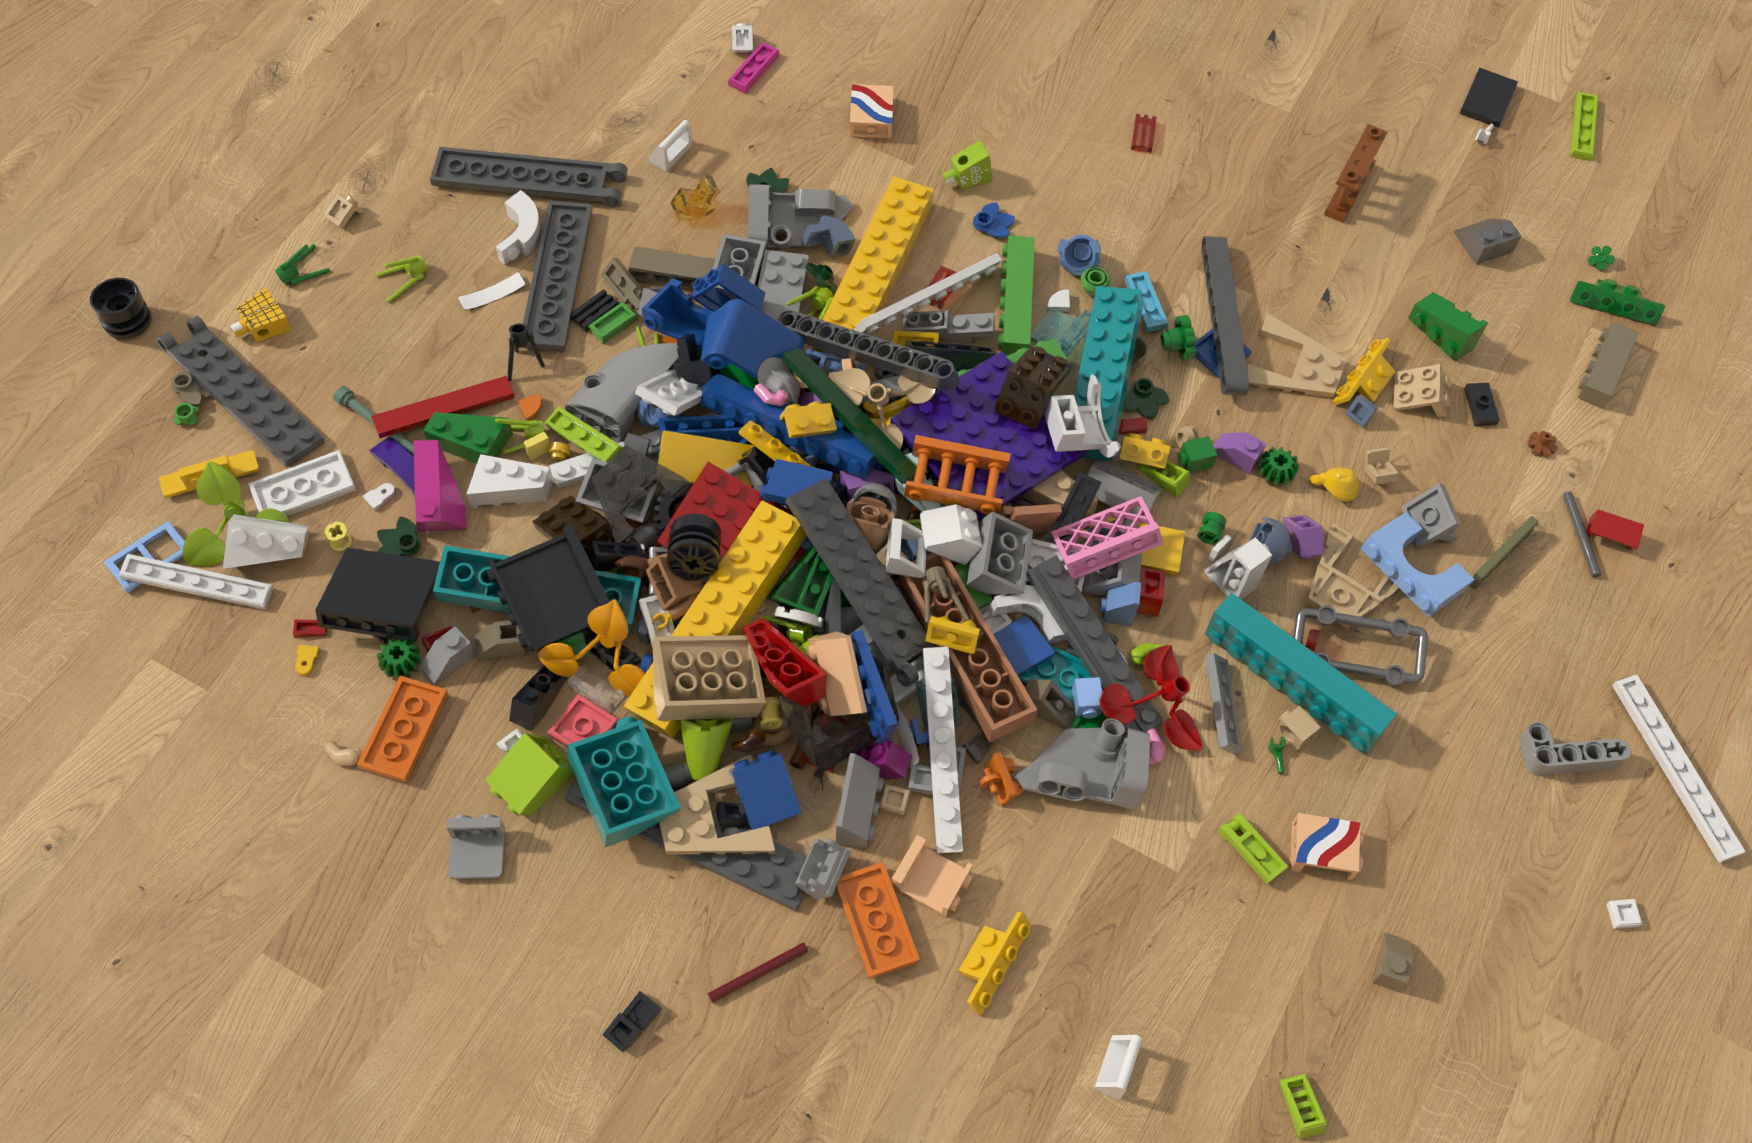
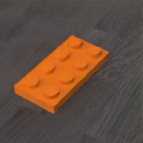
M400 675L357 763L358 768L407 783L448 696L447 689Z
M884 862L840 876L836 890L868 979L870 980L919 963L920 958Z

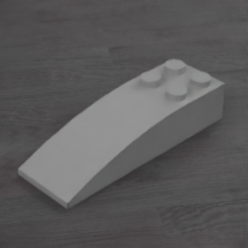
M765 250L758 282V288L766 293L761 308L763 313L777 321L778 316L783 311L793 310L799 313L802 312L804 300L791 306H787V302L805 293L809 274L805 266L809 263V255Z

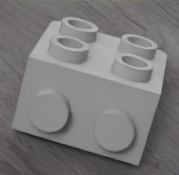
M486 814L482 818H471L468 815H457L455 818H447L446 828L451 836L449 877L451 879L500 878L503 872L506 830L501 817Z

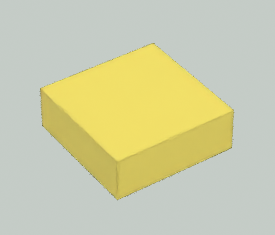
M545 432L523 442L530 461L547 453V450L550 449L549 439Z

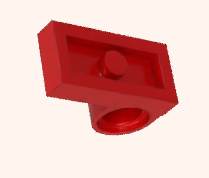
M1141 567L1139 581L1141 582L1140 603L1136 613L1155 617L1159 616L1163 602L1165 571Z

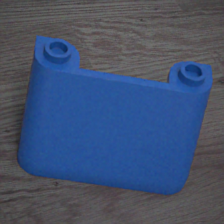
M672 278L642 308L644 324L649 329L677 340L685 335L695 334L697 347L703 349L707 318L714 311L694 304L692 294L688 293L686 295L681 290L682 282Z
M733 299L707 318L701 361L714 369H721L729 364H733L757 379L758 369L765 359L770 357L781 359L786 352L799 348L803 350L804 340L800 335L746 301Z

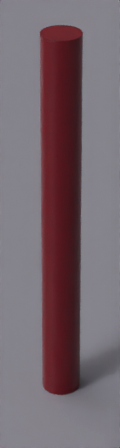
M803 942L707 993L709 999L714 1003L807 953L808 949Z

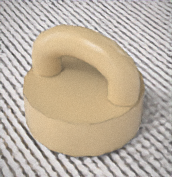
M1185 426L1177 429L1175 439L1178 447L1181 449L1183 442L1199 439V432L1195 426Z

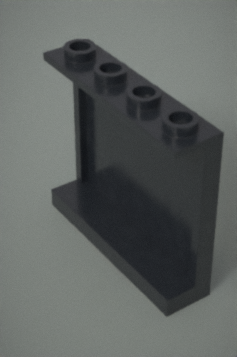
M572 524L564 527V534L497 563H493L492 559L488 560L490 569L486 570L492 584L497 582L500 588L497 591L502 605H508L511 611L507 613L512 627L518 626L520 634L517 635L523 649L528 647L530 654L540 651L549 644L561 642L590 629L587 621L590 612L610 602Z
M347 547L315 609L319 627L417 642L420 636L418 623L433 592L440 561Z

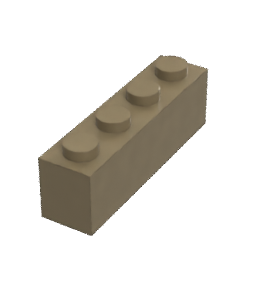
M634 247L628 268L630 274L637 282L665 286L673 278L682 282L681 289L694 291V282L697 278L705 276L713 269L715 259L654 250L647 247Z
M1614 321L1609 329H1603L1598 339L1602 342L1596 345L1591 355L1595 357L1594 361L1590 360L1584 371L1588 373L1587 377L1583 376L1577 387L1581 389L1578 399L1604 409L1614 393L1639 334L1638 331Z

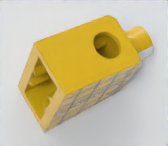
M267 288L239 305L236 310L241 320L230 325L237 338L249 332L256 342L292 330L285 314Z

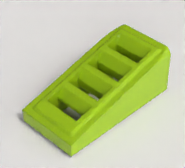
M1168 460L1165 468L1155 467L1151 469L1152 466L1145 464L1138 466L1140 472L1176 497L1190 484V472Z
M1306 1073L1279 1080L1298 1138L1304 1139L1325 1133L1327 1122ZM1301 1086L1304 1088V1090L1294 1093L1290 1091V1089ZM1306 1097L1308 1100L1300 1103H1295L1294 1101ZM1311 1109L1312 1111L1310 1113L1300 1115L1299 1113L1300 1111Z

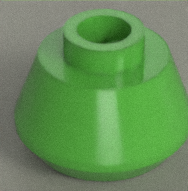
M1090 268L1082 273L1081 284L1088 295L1095 296L1096 286L1109 287L1111 278L1101 268Z

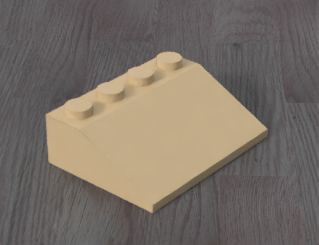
M745 635L653 637L654 700L658 721L752 718L759 716L766 704L758 659Z

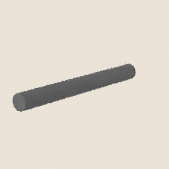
M1566 492L1563 494L1591 576L1593 578L1601 576V571L1573 493Z

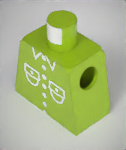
M981 140L953 155L950 158L952 169L942 173V178L946 185L957 182L961 190L993 180L990 155Z

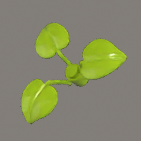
M209 461L198 480L197 494L202 501L214 506L223 503L225 506L224 517L214 535L207 528H199L192 531L186 538L183 546V558L186 563L195 566H214L224 559L226 545L217 538L221 535L226 523L234 514L250 517L249 512L245 511V502L239 498L241 493L239 481L226 468ZM272 508L260 511L255 517L292 523L283 512Z

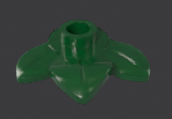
M769 168L760 176L748 173L746 183L748 187L749 185H771L772 192L783 193L789 186V179H778L774 170Z
M807 263L805 269L814 275L818 287L830 289L834 297L838 287L834 283L832 269L827 265Z
M1140 378L1134 382L1132 391L1126 395L1125 408L1128 412L1139 410L1143 417L1154 419L1158 414L1159 405L1168 404L1170 401L1168 394L1163 389L1154 387L1152 381L1147 378Z
M399 517L396 529L377 531L378 539L383 545L378 552L412 556L420 550L421 542L416 535V526L405 517Z

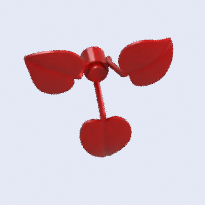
M1172 645L1158 647L1151 651L1144 659V671L1148 678L1157 681L1158 686H1162L1159 691L1131 702L1130 693L1120 684H1110L1103 689L1099 698V704L1107 718L1116 719L1122 724H1128L1135 719L1136 714L1132 706L1139 705L1160 695L1165 701H1175L1169 711L1171 718H1168L1164 723L1165 734L1168 740L1180 749L1194 751L1203 749L1198 729L1192 717L1183 709L1176 711L1178 705L1183 702L1181 697L1189 693L1190 684L1185 677L1179 675V669L1173 656Z

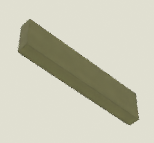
M1531 516L1474 574L1473 578L1475 580L1470 586L1473 589H1477L1531 534L1539 520Z

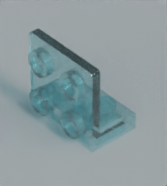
M1051 307L1032 331L1031 340L1038 344L1043 340L1049 341L1055 338L1066 358H1068L1087 334L1091 312L1085 310L1080 317L1076 316L1073 318Z

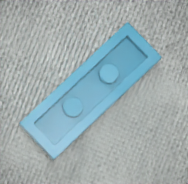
M1147 271L1126 275L1125 283L1127 288L1141 289L1143 309L1141 322L1146 333L1166 329L1168 321Z

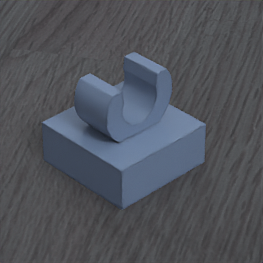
M1360 394L1355 398L1345 414L1361 427H1364L1376 413L1378 407Z

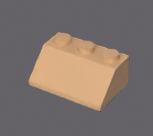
M833 632L808 639L810 645L807 646L808 657L828 674L825 696L818 700L821 711L824 710V713L830 716L867 712L851 636L840 632Z

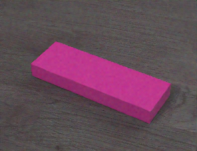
M762 42L729 78L728 85L746 94L778 58L779 50Z

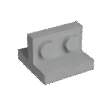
M1438 483L1401 506L1403 513L1406 512L1423 528L1414 539L1417 547L1424 548L1437 539L1449 543L1458 539L1455 530L1461 526V522L1444 484Z

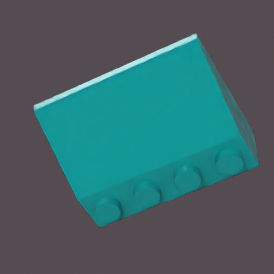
M642 720L568 744V762L605 848L630 839L681 810Z

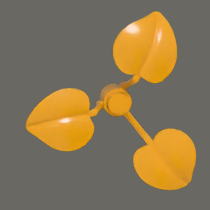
M615 599L593 609L588 615V624L598 635L579 654L574 655L572 648L563 643L549 644L538 653L540 661L550 671L559 676L569 677L575 675L579 670V664L576 660L584 656L599 641L607 648L615 646V671L610 673L608 679L618 693L627 697L631 696L645 675L644 671L637 666L631 664L619 666L621 641L628 635V624L622 609Z

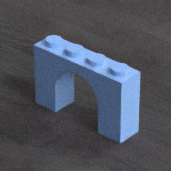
M1405 512L1371 534L1360 549L1430 617L1463 594L1475 579L1458 562L1438 575L1424 574L1413 568L1406 560L1403 548L1411 544L1423 528Z

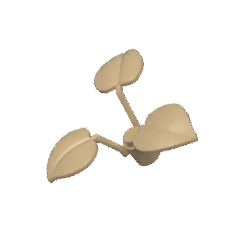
M857 368L829 373V378L857 406L862 403L863 396L869 397L871 403L877 407L882 426H876L899 449H901L903 444V434L895 424L886 426L882 409L889 401V394L899 396L906 394L909 402L920 404L929 401L934 396L937 388L902 375L898 378V385L903 391L892 390L891 388L886 389L880 383L870 386L868 375L863 370Z

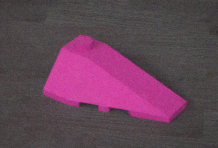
M414 441L417 532L467 530L465 503L439 441Z

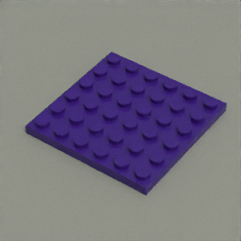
M1001 351L962 374L956 388L952 390L939 388L929 401L913 404L891 417L890 424H895L903 434V439L912 450L915 436L919 435L1011 453L1006 473H999L995 498L1003 499L1002 506H1006L1085 456L1088 450L1056 452L1044 413L1039 425L1032 429L995 411V404L1008 370L1014 365ZM928 459L927 468L939 481L942 461ZM952 464L947 489L962 491L966 470L965 465ZM975 469L971 493L986 496L989 470ZM973 510L976 512L978 522L987 516L981 511Z

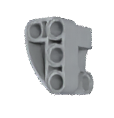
M749 185L748 238L766 241V247L776 248L781 251L789 247L803 246L801 239L807 226L818 224L821 216H830L842 221L854 208V205L846 195H836V192L832 190L800 189L796 190L795 193L772 192L771 185ZM779 234H784L787 236V239L780 242L776 240V237Z
M677 343L648 345L615 355L595 374L585 377L583 386L565 405V410L614 442L619 443L634 425V412L642 397L635 394L637 386L675 368L674 363L680 358L677 352Z
M1106 719L1101 728L1066 729L1044 753L1018 773L1015 778L1022 788L1027 791L1069 801H1081L1086 798L1136 810L1148 783L1150 733L1130 728L1125 730L1123 724L1116 719Z

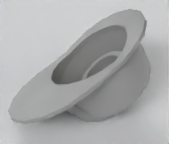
M770 357L765 359L758 369L757 379L759 384L762 383L773 394H776L780 389L786 391L789 395L786 404H798L797 400L801 391L800 384L792 376L789 367L779 358Z

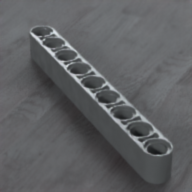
M1204 236L1201 251L1221 392L1223 395H1247L1249 379L1227 238Z
M793 310L783 311L778 316L777 321L800 335L804 340V344L944 390H952L960 382V376L953 363L949 360Z

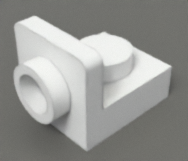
M738 23L736 26H732L733 53H753L752 26H748L746 23Z

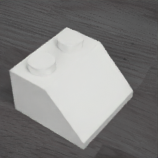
M955 504L923 511L920 514L926 550L966 565L982 548L977 515L973 510Z

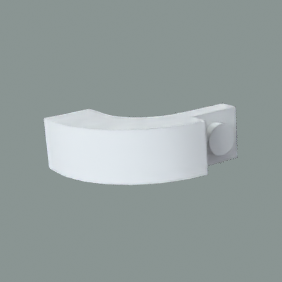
M521 190L504 202L507 216L518 224L516 231L496 246L499 261L504 265L515 260L520 253L529 257L538 246L541 238V225L536 205Z
M1025 585L1023 594H1000L994 597V600L988 606L990 616L1013 612L1025 613L1031 616L1041 627L1043 636L1049 644L1068 641L1034 586Z

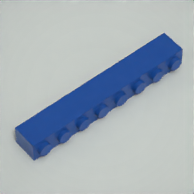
M718 373L703 386L702 406L743 425L753 421L781 442L809 455H813L864 480L878 465V459L854 434L836 427L837 430L830 434L789 438L786 422L780 420V415L789 405L785 404L780 407L765 404L754 392V389Z

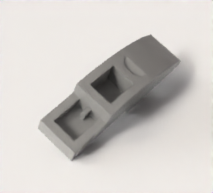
M948 310L913 312L904 318L903 330L939 333L938 342L973 343L974 337L994 336L995 316L994 313L949 315Z

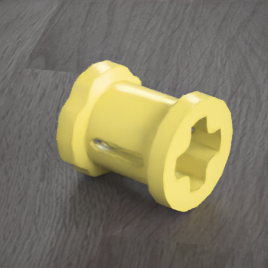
M334 522L327 526L325 534L334 551L345 552L347 547L350 548L353 541L348 534L345 524Z
M766 697V704L761 711L762 721L760 727L765 730L779 728L783 724V720L779 717L778 712L779 699L777 697Z

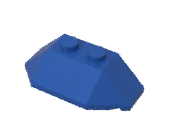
M724 415L658 418L661 437L662 431L665 430L742 444L748 443V440L739 434L740 429L744 425Z

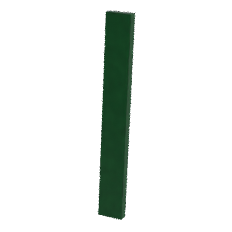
M801 348L783 354L781 360L824 404H831L833 414L902 485L906 481L914 480L917 467Z

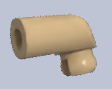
M335 741L329 742L324 748L338 766L355 765L362 755V751L358 748L341 750Z

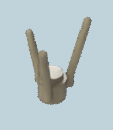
M936 566L928 569L925 572L926 581L923 582L925 622L929 623L930 590L932 589L935 593L941 592L943 598H947L946 588L964 620H969L962 603L951 585L949 577H946L944 568Z

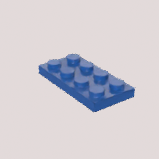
M863 630L855 631L851 635V640L867 708L865 713H868L871 719L870 729L874 737L877 736L881 744L890 741L898 723Z

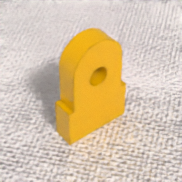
M298 646L295 669L300 676H308L312 673L315 660H318L319 646Z

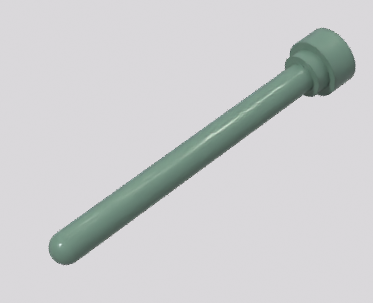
M341 386L336 390L333 396L335 402L341 406L351 407L374 425L371 416L375 414L355 399L352 390L346 386ZM400 433L388 436L414 456V444Z

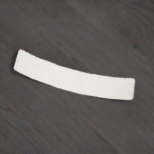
M517 272L496 285L472 294L460 296L458 299L465 310L498 300L525 285V282Z
M888 694V699L898 723L896 729L904 749L912 755L909 769H911L912 764L914 766L919 762L915 741L900 708L891 695Z

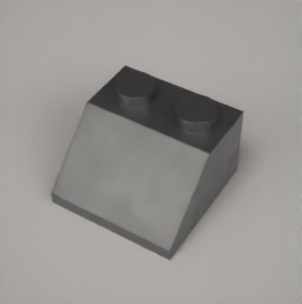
M1495 218L1457 229L1454 232L1475 264L1513 253L1521 238V234L1511 220Z

